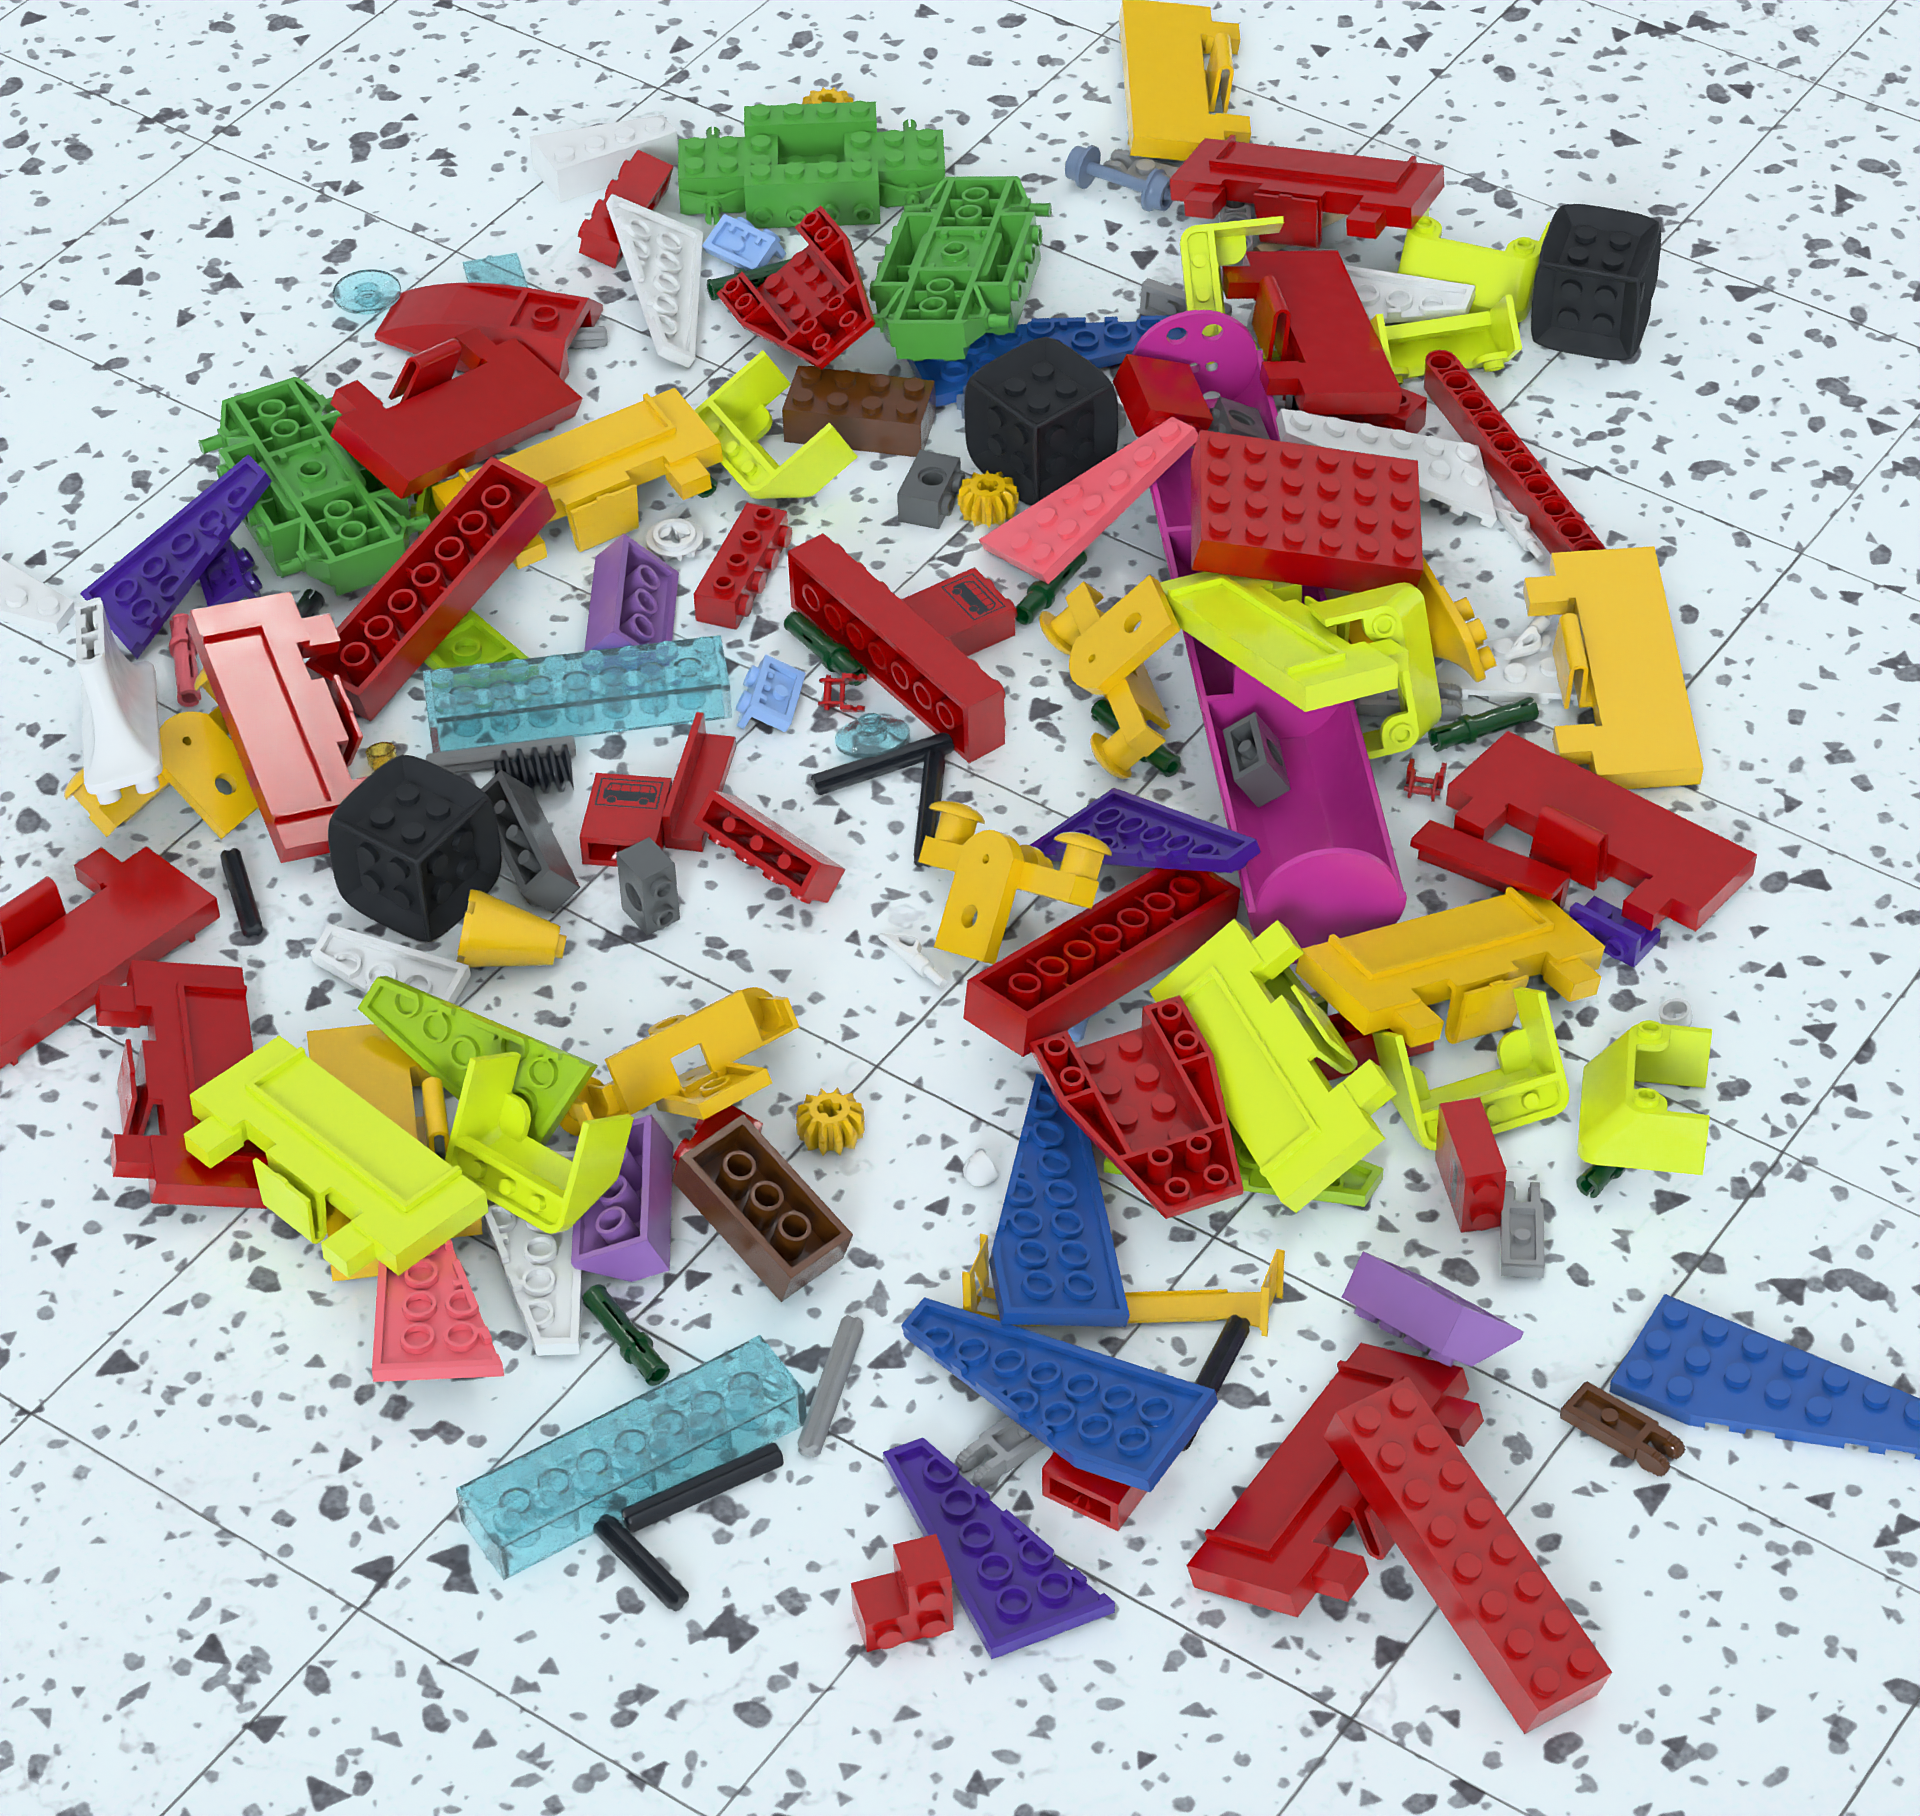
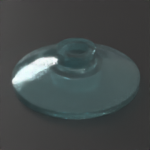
M376 269L359 270L347 274L333 288V299L336 305L342 310L353 314L365 315L384 311L393 306L401 296L399 280L386 271Z
M868 713L840 728L835 735V745L841 753L858 758L876 757L904 746L910 738V729L908 724L899 718Z

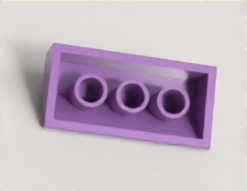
M622 534L595 557L584 655L591 662L601 666L611 674H665L669 671L679 572L626 534Z
M652 1114L633 1120L617 1181L573 1225L571 1264L575 1269L630 1282L670 1271L673 1144Z
M1364 1251L1341 1297L1356 1306L1353 1313L1375 1324L1380 1319L1378 1328L1399 1338H1402L1403 1333L1406 1334L1403 1339L1404 1343L1423 1352H1427L1428 1348H1431L1428 1356L1452 1367L1455 1360L1472 1367L1521 1340L1524 1333L1521 1329L1432 1280Z

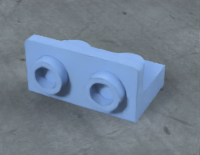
M726 214L721 217L702 245L706 253L738 268H743L745 271L767 265L773 256L783 259L786 255V252L779 243L781 239L774 232L768 229L760 231L745 218L738 217L734 219Z
M765 654L759 666L752 665L744 679L743 685L748 687V689L743 691L735 710L740 712L737 727L744 729L750 718L753 717L786 732L792 723L806 673Z

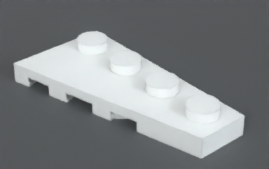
M329 923L311 951L313 963L366 994L377 977L388 976L455 1004L471 976L469 965Z

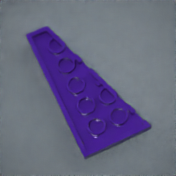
M249 454L80 593L86 601L93 598H101L110 629L136 659L139 658L272 482L267 473Z
M1112 788L1029 845L1040 849L1045 857L1051 861L1062 862L1067 844L1055 841L1054 838L1061 833L1077 832L1093 836L1110 848L1112 856L1104 855L1102 864L1222 873H1232L1244 868L1249 860L1261 853L1257 840L1117 788Z
M922 1437L883 1452V1463L923 1536L937 1534L952 1575V1589L991 1660L1115 1613V1601L1105 1593L1100 1595L1088 1585L1087 1577L1076 1568L1071 1570L1054 1555L1052 1547L1007 1509L1002 1511L990 1500L989 1493L979 1485L974 1487L960 1475L959 1468L925 1438Z

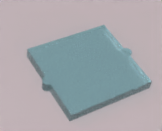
M517 252L494 257L488 255L483 259L462 262L468 283H494L528 288Z

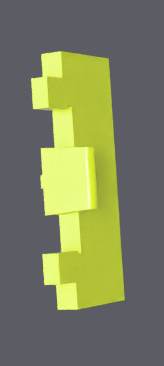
M1200 572L1160 582L1177 623L1182 630L1304 712L1398 688V672L1408 670L1409 650L1392 639L1388 638L1372 643L1363 641L1350 644L1348 643L1350 622L1325 627L1309 612L1308 605L1318 601L1310 596H1305V605L1301 603L1302 585L1211 572Z
M1233 919L1149 992L1155 1002L1178 995L1181 996L1214 1055L1229 1120L1260 1167V1173L1266 1177L1280 1201L1297 1213L1385 1140L1371 1115L1394 1097L1397 1091L1383 1070L1370 1059L1343 1082L1332 1088L1314 1058H1320L1342 1074L1350 1073L1357 1067L1358 1062L1324 1010L1295 984L1290 988L1308 1016L1283 995L1275 1000L1264 984L1268 979L1273 980L1303 955V950L1289 929L1278 920L1254 939L1248 929Z
M280 1035L190 1094L193 1115L202 1122L184 1133L186 1150L209 1168H212L242 1148L244 1142L248 1139L266 1153L268 1166L257 1158L252 1160L263 1204L313 1244L321 1242L323 1258L348 1278L375 1259L399 1276L488 1213L486 1192L464 1176L461 1167L458 1165L455 1167L451 1166L306 1056L304 1048L299 1047L297 1049ZM325 1200H327L350 1218L351 1222L322 1241L327 1234Z

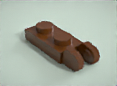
M1588 1381L1581 1385L1560 1411V1418L1631 1460L1634 1461L1636 1459L1642 1469L1651 1472L1653 1475L1655 1474L1657 1477L1664 1476L1670 1470L1671 1466L1665 1455L1668 1458L1677 1460L1686 1450L1680 1438L1659 1426L1658 1421ZM1651 1442L1654 1448L1649 1446L1648 1443Z

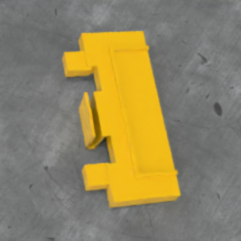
M1122 0L1119 13V40H1121L1128 125L1127 143L1130 149V156L1185 161L1205 138L1227 140L1230 135H1235L1236 142L1249 143L1251 137L1249 116L1222 113L1209 114V112L1215 111L1219 84L1223 113L1228 111L1234 76L1232 54L1238 55L1241 40L1239 24L1212 21L1211 7L1149 0ZM1203 54H1210L1207 70L1204 69Z
M672 388L653 397L646 393L643 395V401L506 456L499 459V461L547 486L557 511L547 523L567 516L575 546L579 552H583L639 528L637 486L665 475L668 483L682 500H686L712 489L710 473L706 468L722 462L723 456L719 439L677 389ZM480 468L467 473L464 469L458 470V477L432 487L435 506L440 513ZM539 534L531 540L513 561L517 569L547 558L546 545Z
M1655 546L1551 553L1550 576L1528 577L1524 579L1523 594L1528 617L1562 615L1559 618L1552 652L1564 709H1569L1574 681L1579 708L1592 707L1596 726L1594 724L1554 726L1552 740L1555 754L1576 765L1589 764L1590 772L1625 789L1701 784L1704 767Z
M1508 887L1504 895L1340 939L1335 934L1329 935L1328 942L1302 948L1304 954L1298 958L1295 972L1363 1035L1390 1028L1394 1033L1403 1035L1404 1042L1412 1048L1440 1039L1444 1021L1428 1007L1431 1004L1450 999L1445 1037L1449 1043L1456 1044L1511 1028L1518 1011L1513 989L1517 987L1526 988L1531 976L1541 974L1543 980L1568 1002L1596 995L1601 976L1594 970L1599 969L1605 946L1553 901L1523 890L1516 891L1512 887Z
M375 1024L307 1031L308 1051L311 1060L434 1153V1137L442 1135L446 1154L450 1138L441 1079L432 1077ZM413 1086H422L423 1116L420 1117L415 1116ZM325 1200L327 1235L330 1237L350 1223L351 1219ZM478 1219L453 1238L482 1235V1219ZM373 1260L349 1278L331 1265L332 1282L378 1276L379 1260Z

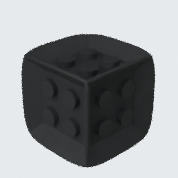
M1565 204L1560 206L1556 210L1545 235L1534 280L1531 310V335L1533 342L1555 351L1606 360L1631 359L1640 346L1648 324L1651 300L1657 284L1661 251V227L1659 221L1639 213L1587 204Z
M1049 337L1028 341L982 366L967 382L964 396L965 439L969 456L983 474L988 470L990 474L1002 472L1003 477L1012 478L1013 484L1017 487L1019 501L1027 505H1034L1117 452L1118 401L1112 382L1094 364L1060 341Z
M402 754L384 763L340 803L329 821L328 843L336 886L342 898L361 914L415 940L430 942L448 932L465 916L470 890H480L488 894L496 883L501 871L502 856L498 822L490 798L479 787L468 780L422 758Z

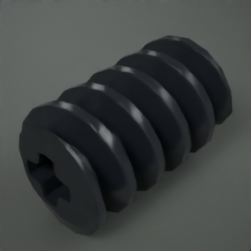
M562 744L558 756H556L552 745L546 747L544 757L540 756L537 747H532L529 758H525L522 749L517 748L514 760H510L506 750H501L498 761L494 760L495 775L502 770L530 787L533 793L536 784H539L543 794H549L552 782H554L558 792H564L567 781L570 782L574 790L571 753L567 744Z

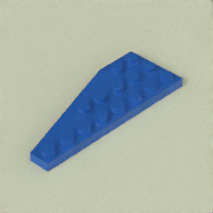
M1172 315L1140 316V319L1134 322H1119L1117 316L1104 317V322L1086 323L1085 317L1032 318L1027 324H1018L1015 333L1004 335L985 333L970 345L965 359H958L956 361H946L944 359L912 361L907 359L916 378L935 381L936 407L945 406L957 402V395L963 394V386L967 385L969 378L978 369L1028 341L1049 337L1064 343L1097 368L1111 367L1122 363L1126 354L1132 355L1140 338L1152 326ZM1180 327L1173 328L1168 332L1167 337L1171 340H1179L1185 336L1187 331Z
M1036 1074L989 1259L1001 1325L1126 1327L1130 1315L1090 1138L1060 1107L1044 1075Z
M1664 1294L1610 1382V1393L1689 1426L1705 1428L1706 1422L1729 1426V1432L1745 1434L1746 1429L1774 1433L1776 1439L1843 1449L1845 1443L1869 1447L1868 1452L1885 1455L1887 1449L1915 1454V1459L1920 1460V1398L1667 1294Z
M926 1297L920 1301L901 1325L904 1337L1075 1468L1150 1493L1218 1403L1214 1389L1020 1327L1001 1325V1322Z

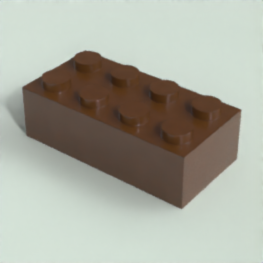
M798 365L782 408L784 442L806 444L830 423L852 450L916 457L919 450L925 449L936 416L935 381L885 374L853 372L850 370L826 368L821 370L815 366Z
M744 1114L680 1157L672 1182L780 1302H783L844 1258L853 1237L851 1231Z

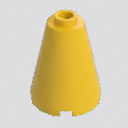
M470 890L456 962L469 965V967L553 965L554 958H563L567 936L559 934L561 926L480 890Z

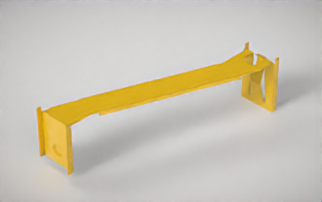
M980 1233V1250L970 1272L962 1271L963 1310L1000 1321L999 1314L993 1315L977 1311L982 1299L977 1294L981 1288L983 1297L996 1300L994 1288L988 1287V1235ZM1276 1249L1261 1286V1292L1228 1293V1289L1125 1292L1130 1315L1128 1323L1228 1320L1230 1316L1236 1314L1241 1318H1247L1251 1326L1258 1327L1261 1330V1336L1268 1337L1269 1310L1275 1294L1276 1298L1283 1299L1285 1250ZM975 1273L980 1284L977 1291L975 1284ZM1023 1325V1327H1025V1326H1048V1325Z

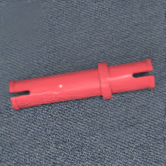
M179 613L172 616V620L169 621L172 636L169 642V651L174 658L177 701L182 706L192 707L201 700L200 690L196 692L194 688L195 680L198 676L196 660L198 652L187 627L189 615Z

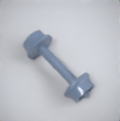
M1094 145L1087 148L1075 146L1069 153L1065 164V176L1075 181L1077 187L1081 189L1088 188L1095 177L1141 192L1142 209L1148 212L1154 209L1166 211L1173 202L1170 193L1171 177L1167 176L1165 170L1161 168H1155L1147 179L1144 180L1101 165V152Z

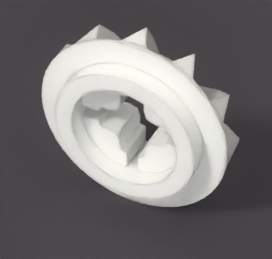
M671 518L654 524L648 530L646 545L647 549H650L655 556H662L665 562L671 558H677L681 562L684 556L693 558L695 552L703 548L704 535L701 527L695 522L682 518ZM672 536H675V540H678L679 543H673L671 541Z

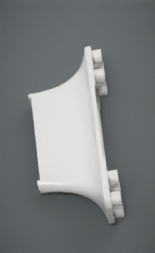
M101 598L79 602L74 605L76 626L75 662L83 681L81 684L84 784L89 794L97 795L99 804L107 805L121 799V788L135 785L137 793L146 794L160 787L157 776L162 772L163 764L156 671L151 662L139 661L132 663L120 651L111 632Z

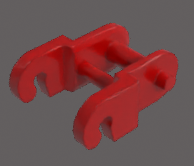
M842 673L841 678H831V675H826V678H820L819 682L824 684L823 701L818 702V706L824 707L826 711H829L830 707H840V710L843 712H865V706L863 705L854 707L845 703V685H848L849 681H867V675L859 674L857 676L853 673ZM832 685H840L839 701H831Z
M1410 758L1406 774V784L1409 786H1404V791L1408 792V799H1411L1413 794L1431 796V802H1435L1436 796L1441 794V790L1437 789H1443L1447 763H1442L1440 772H1436L1434 779L1416 776V770L1414 769L1415 759ZM1415 782L1433 784L1432 788L1415 786Z

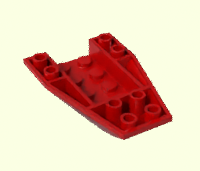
M820 205L814 211L805 215L802 221L795 226V229L809 244L806 248L797 252L787 264L776 273L767 277L765 282L758 288L741 272L735 278L727 281L724 287L716 294L744 329L822 370L875 325V320L850 239Z
M494 283L436 284L399 293L374 335L377 341L416 355L447 340L454 339L456 335L476 327L495 345L515 337L557 376L565 381L569 374L567 350L580 327L595 326L603 312V304L587 297ZM458 360L455 369L465 373L471 370L461 360Z
M1180 995L1143 1006L1141 1028L1076 1048L1068 1031L1029 1042V1048L1060 1107L1165 1219L1243 1194V1184L1214 1055Z

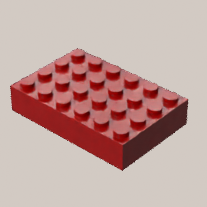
M1200 430L1191 458V569L1357 593L1403 582L1410 583L1417 588L1423 573L1418 460Z

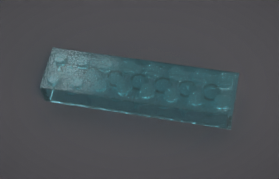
M721 635L423 671L433 753L569 735L581 737L693 723L696 712L704 713L705 721L732 718L730 683Z
M758 1335L457 1487L456 1494L461 1522L504 1581L595 1534L593 1526L602 1515L609 1514L620 1521L622 1520L621 1510L769 1444L802 1427L807 1417L805 1390L762 1336Z

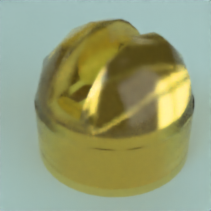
M390 742L375 743L365 751L368 765L373 771H376L384 763L397 756L396 747Z

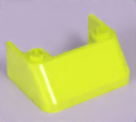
M1428 208L1413 229H1407L1397 273L1474 285L1475 298L1468 314L1490 311L1505 295L1512 294L1518 323L1527 318L1532 308L1534 280L1539 265L1541 247L1550 222L1548 221L1539 241L1529 237H1519L1511 241L1505 251L1441 238L1442 226L1437 220L1429 217Z
M1283 216L1202 224L1187 228L1183 232L1179 244L1186 311L1212 310L1225 314L1220 267L1235 265L1243 259L1247 248L1245 236L1279 233L1284 224ZM1217 324L1208 325L1203 329L1202 334L1207 337L1216 336L1221 332L1222 327ZM1276 350L1273 351L1271 361H1281ZM1263 353V360H1264V361H1267V360H1266V357H1265V355H1264V353Z
M1512 294L1505 295L1490 311L1392 326H1385L1382 313L1376 314L1370 321L1399 385L1404 383L1403 379L1423 377L1426 356L1434 350L1452 352L1466 370L1483 367L1484 372L1504 369V363L1510 361L1522 350Z
M763 350L694 411L721 442L723 461L720 463L750 497L754 499L811 497L858 456L830 423L781 466L759 444L758 440L770 430L773 422L772 415L765 407L791 385Z
M1403 582L1309 604V612L1325 627L1361 619L1365 635L1373 642L1390 638L1409 650L1408 670L1398 672L1397 690L1401 712L1388 716L1383 721L1380 729L1362 734L1369 759L1406 751L1438 723L1442 714L1425 599L1421 591L1412 584Z
M1524 987L1513 989L1522 1028L1510 1031L1500 1039L1497 1046L1499 1069L1431 1090L1428 1088L1424 1073L1419 1068L1410 1065L1403 1035L1383 1030L1372 1033L1380 1067L1397 1091V1094L1391 1098V1101L1420 1146L1436 1151L1439 1103L1480 1097L1493 1134L1555 1116L1566 1108L1569 1101V1088L1545 991Z
M1652 1020L1642 1021L1632 1026L1589 1061L1583 1068L1577 1145L1578 1156L1585 1162L1595 1165L1703 1175L1710 1115L1667 1111V1100L1664 1096L1651 1088L1634 1089V1083L1638 1081L1706 1088L1712 1029L1660 1024Z
M508 1052L470 1058L445 1161L453 1167L456 1165L461 1167L462 1174L486 1192L487 1199L549 1234L569 1230L617 1181L634 1117L624 1114L583 1121L572 1162L527 1136L531 1122L529 1107L522 1098L512 1093L521 1054Z

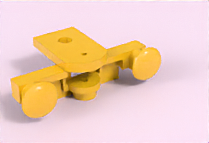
M1148 575L1106 613L1096 607V604L1104 598L1103 594L1083 581L1065 597L1068 607L1059 615L1054 616L1048 611H1042L1039 617L1041 630L1047 640L1060 652L1070 655L1069 672L1072 680L1089 693L1103 695L1108 699L1120 729L1108 739L1099 733H1093L1090 739V746L1098 763L1108 773L1120 779L1130 778L1132 775L1131 767L1142 757H1148L1166 741L1162 735L1147 726L1146 721L1151 720L1165 731L1171 726L1144 665V661L1181 629L1160 582L1151 575ZM1141 621L1140 626L1134 631L1135 626Z
M203 668L195 680V691L197 692L203 687L216 701ZM219 706L209 714L193 711L178 713L162 724L159 730L163 770L157 776L160 787L155 791L139 794L135 785L120 789L122 797L118 801L107 805L99 804L97 795L89 794L86 790L84 767L71 778L65 789V799L68 800L74 796L90 814L88 818L106 837L122 822L126 823L170 785L174 787L220 839H223L258 808L233 741L228 737L229 731ZM218 778L226 780L231 785L232 793L226 795L219 792L216 788L215 780Z
M938 801L929 806V809L941 812L935 837L925 836L918 862L955 872L934 948L992 965L995 964L1016 890L1092 909L1099 885L1097 879L1104 855L1112 856L1110 848L1101 840L1077 832L1058 834L1054 840L1065 843L1067 846L1060 870H1056L1053 868L1051 860L1045 857L1040 849L1029 845H1019L1010 835L995 830H984L974 835L977 823L985 824V820L972 807L954 801ZM977 912V919L973 925V917Z
M750 987L737 990L687 1017L686 1015H676L654 1024L648 1029L650 1036L604 1059L613 1081L604 1085L600 1080L590 1077L559 1125L569 1134L579 1136L583 1121L624 1114L633 1115L653 1103L656 1104L658 1111L704 1120L772 1084L767 1068L734 1063V1061L800 1027L788 997H773L772 994L762 988ZM699 1044L707 1064L677 1076L671 1058Z

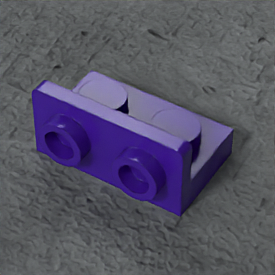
M230 539L227 540L199 577L208 607L236 602L245 596L248 599L261 597L259 590L263 586L258 576L253 572L252 567L255 566L253 557L246 548L242 547L239 549Z
M1593 896L1584 906L1575 902L1570 907L1569 916L1605 946L1604 953L1633 968L1660 941L1661 929L1655 927L1650 931L1622 917V909L1596 896Z

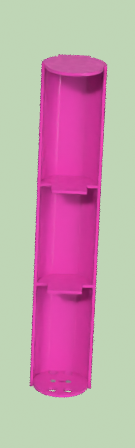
M1191 310L1177 313L1161 320L1140 338L1132 355L1189 365L1197 363V365L1190 367L1203 395L1207 392L1215 391L1220 394V397L1258 409L1270 440L1280 441L1276 422L1278 413L1273 395H1266L1259 378L1261 364L1264 361L1263 351L1256 350L1252 335L1241 322L1217 311ZM1217 324L1222 327L1221 332L1216 336L1207 337L1202 334L1203 329L1208 325ZM1180 327L1187 331L1185 336L1179 340H1171L1167 337L1168 332L1173 328ZM1218 398L1205 399L1208 408L1215 407ZM1191 447L1149 487L1170 579L1204 572L1191 569V458L1194 451ZM1302 585L1301 603L1304 605L1305 596H1310L1318 602L1327 600L1324 588ZM1182 630L1227 827L1229 830L1256 839L1261 853L1249 860L1244 868L1237 870L1249 923L1256 938L1277 920L1289 929L1301 949L1328 942L1329 935L1335 934L1340 939L1396 924L1404 911L1407 895L1400 878L1354 700L1304 712ZM1254 712L1279 738L1291 790L1259 808L1234 781L1223 734L1224 729ZM1298 959L1295 960L1292 964H1297Z

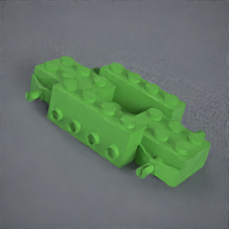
M859 100L847 103L822 102L820 104L789 103L787 105L757 104L754 106H744L745 137L724 136L720 138V130L714 127V134L712 135V127H709L706 130V138L692 137L689 139H679L678 186L680 213L684 215L705 213L706 223L712 225L713 217L714 225H716L720 220L719 214L743 213L746 211V220L756 229L790 228L798 225L805 215L821 205L838 226L880 224V206L889 208L904 206L905 203L924 204L940 181L945 178L943 129L933 130L926 128L916 130L917 124L915 120L911 119V127H909L907 119L903 122V131L889 130L877 132L876 101L865 102Z
M1018 176L945 177L940 181L929 199L925 200L924 204L905 203L904 212H902L897 226H893L891 242L885 246L884 259L878 263L877 276L875 281H871L869 290L870 299L875 301L877 314H873L875 325L872 328H880V333L885 334L891 347L896 349L897 359H910L912 361L944 359L946 361H956L958 359H965L970 345L985 333H994L996 335L1015 333L1041 261L1040 246L1043 234L1041 225L1036 224V217H1051V203H1032L1031 198L1027 197Z
M292 377L222 400L220 428L217 429L218 434L198 440V444L203 455L219 449L220 465L216 466L218 478L249 454L272 480L242 521L277 576L284 578L298 572H306L307 575L330 585L336 596L352 592L379 582L408 549L409 536L412 533L426 529L431 524L427 513L410 519L407 499H410L412 495L404 499L397 497L330 436L337 418L342 416V414L335 411L336 409L330 404L332 397L326 399L323 394L319 395L302 379Z

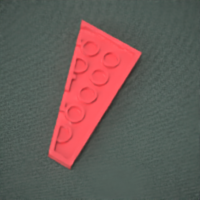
M1174 417L1169 418L979 539V542L986 551L1049 584L1197 441L1198 433L1196 429Z
M451 1239L399 1276L379 1261L372 1359L373 1382L504 1376L502 1361L499 1354L495 1351L488 1327L483 1322L479 1312V1305L462 1264L457 1259Z

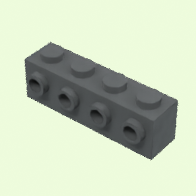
M500 770L481 790L490 798L496 812L501 852L524 899L534 907L540 905L554 913L580 889V886L532 789Z

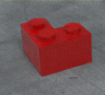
M937 1534L893 1544L894 1572L851 1583L852 1611L867 1652L878 1649H891L901 1643L921 1638H934L944 1632L954 1630L952 1575Z

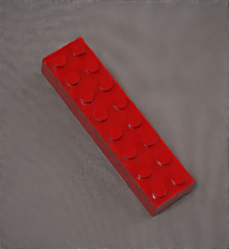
M491 456L336 628L341 639L338 652L308 659L305 666L311 680L324 677L330 691L333 676L338 675L347 698L351 702L353 712L371 722L557 512L547 486Z
M824 533L788 551L790 599L793 609L801 612L834 642L844 644L849 649L850 655L867 669L870 677L935 734L942 732L950 734L954 744V751L969 764L1005 744L1006 719L1004 699L1006 694L1002 684L997 679H992L980 668L975 660L969 659L963 654L952 640L942 636L930 621L920 617L905 600L898 598L883 581L877 580L861 562L855 561L839 543L833 542Z
M1155 868L1094 904L1092 909L1084 910L968 979L963 1019L1021 1057H1024L1031 1053L1029 1042L1067 1031L1197 951L1233 919L1236 920L1241 889L1214 872Z
M1409 1376L1337 1411L1324 1435L1325 1440L1523 1733L1526 1734L1597 1696L1613 1672Z

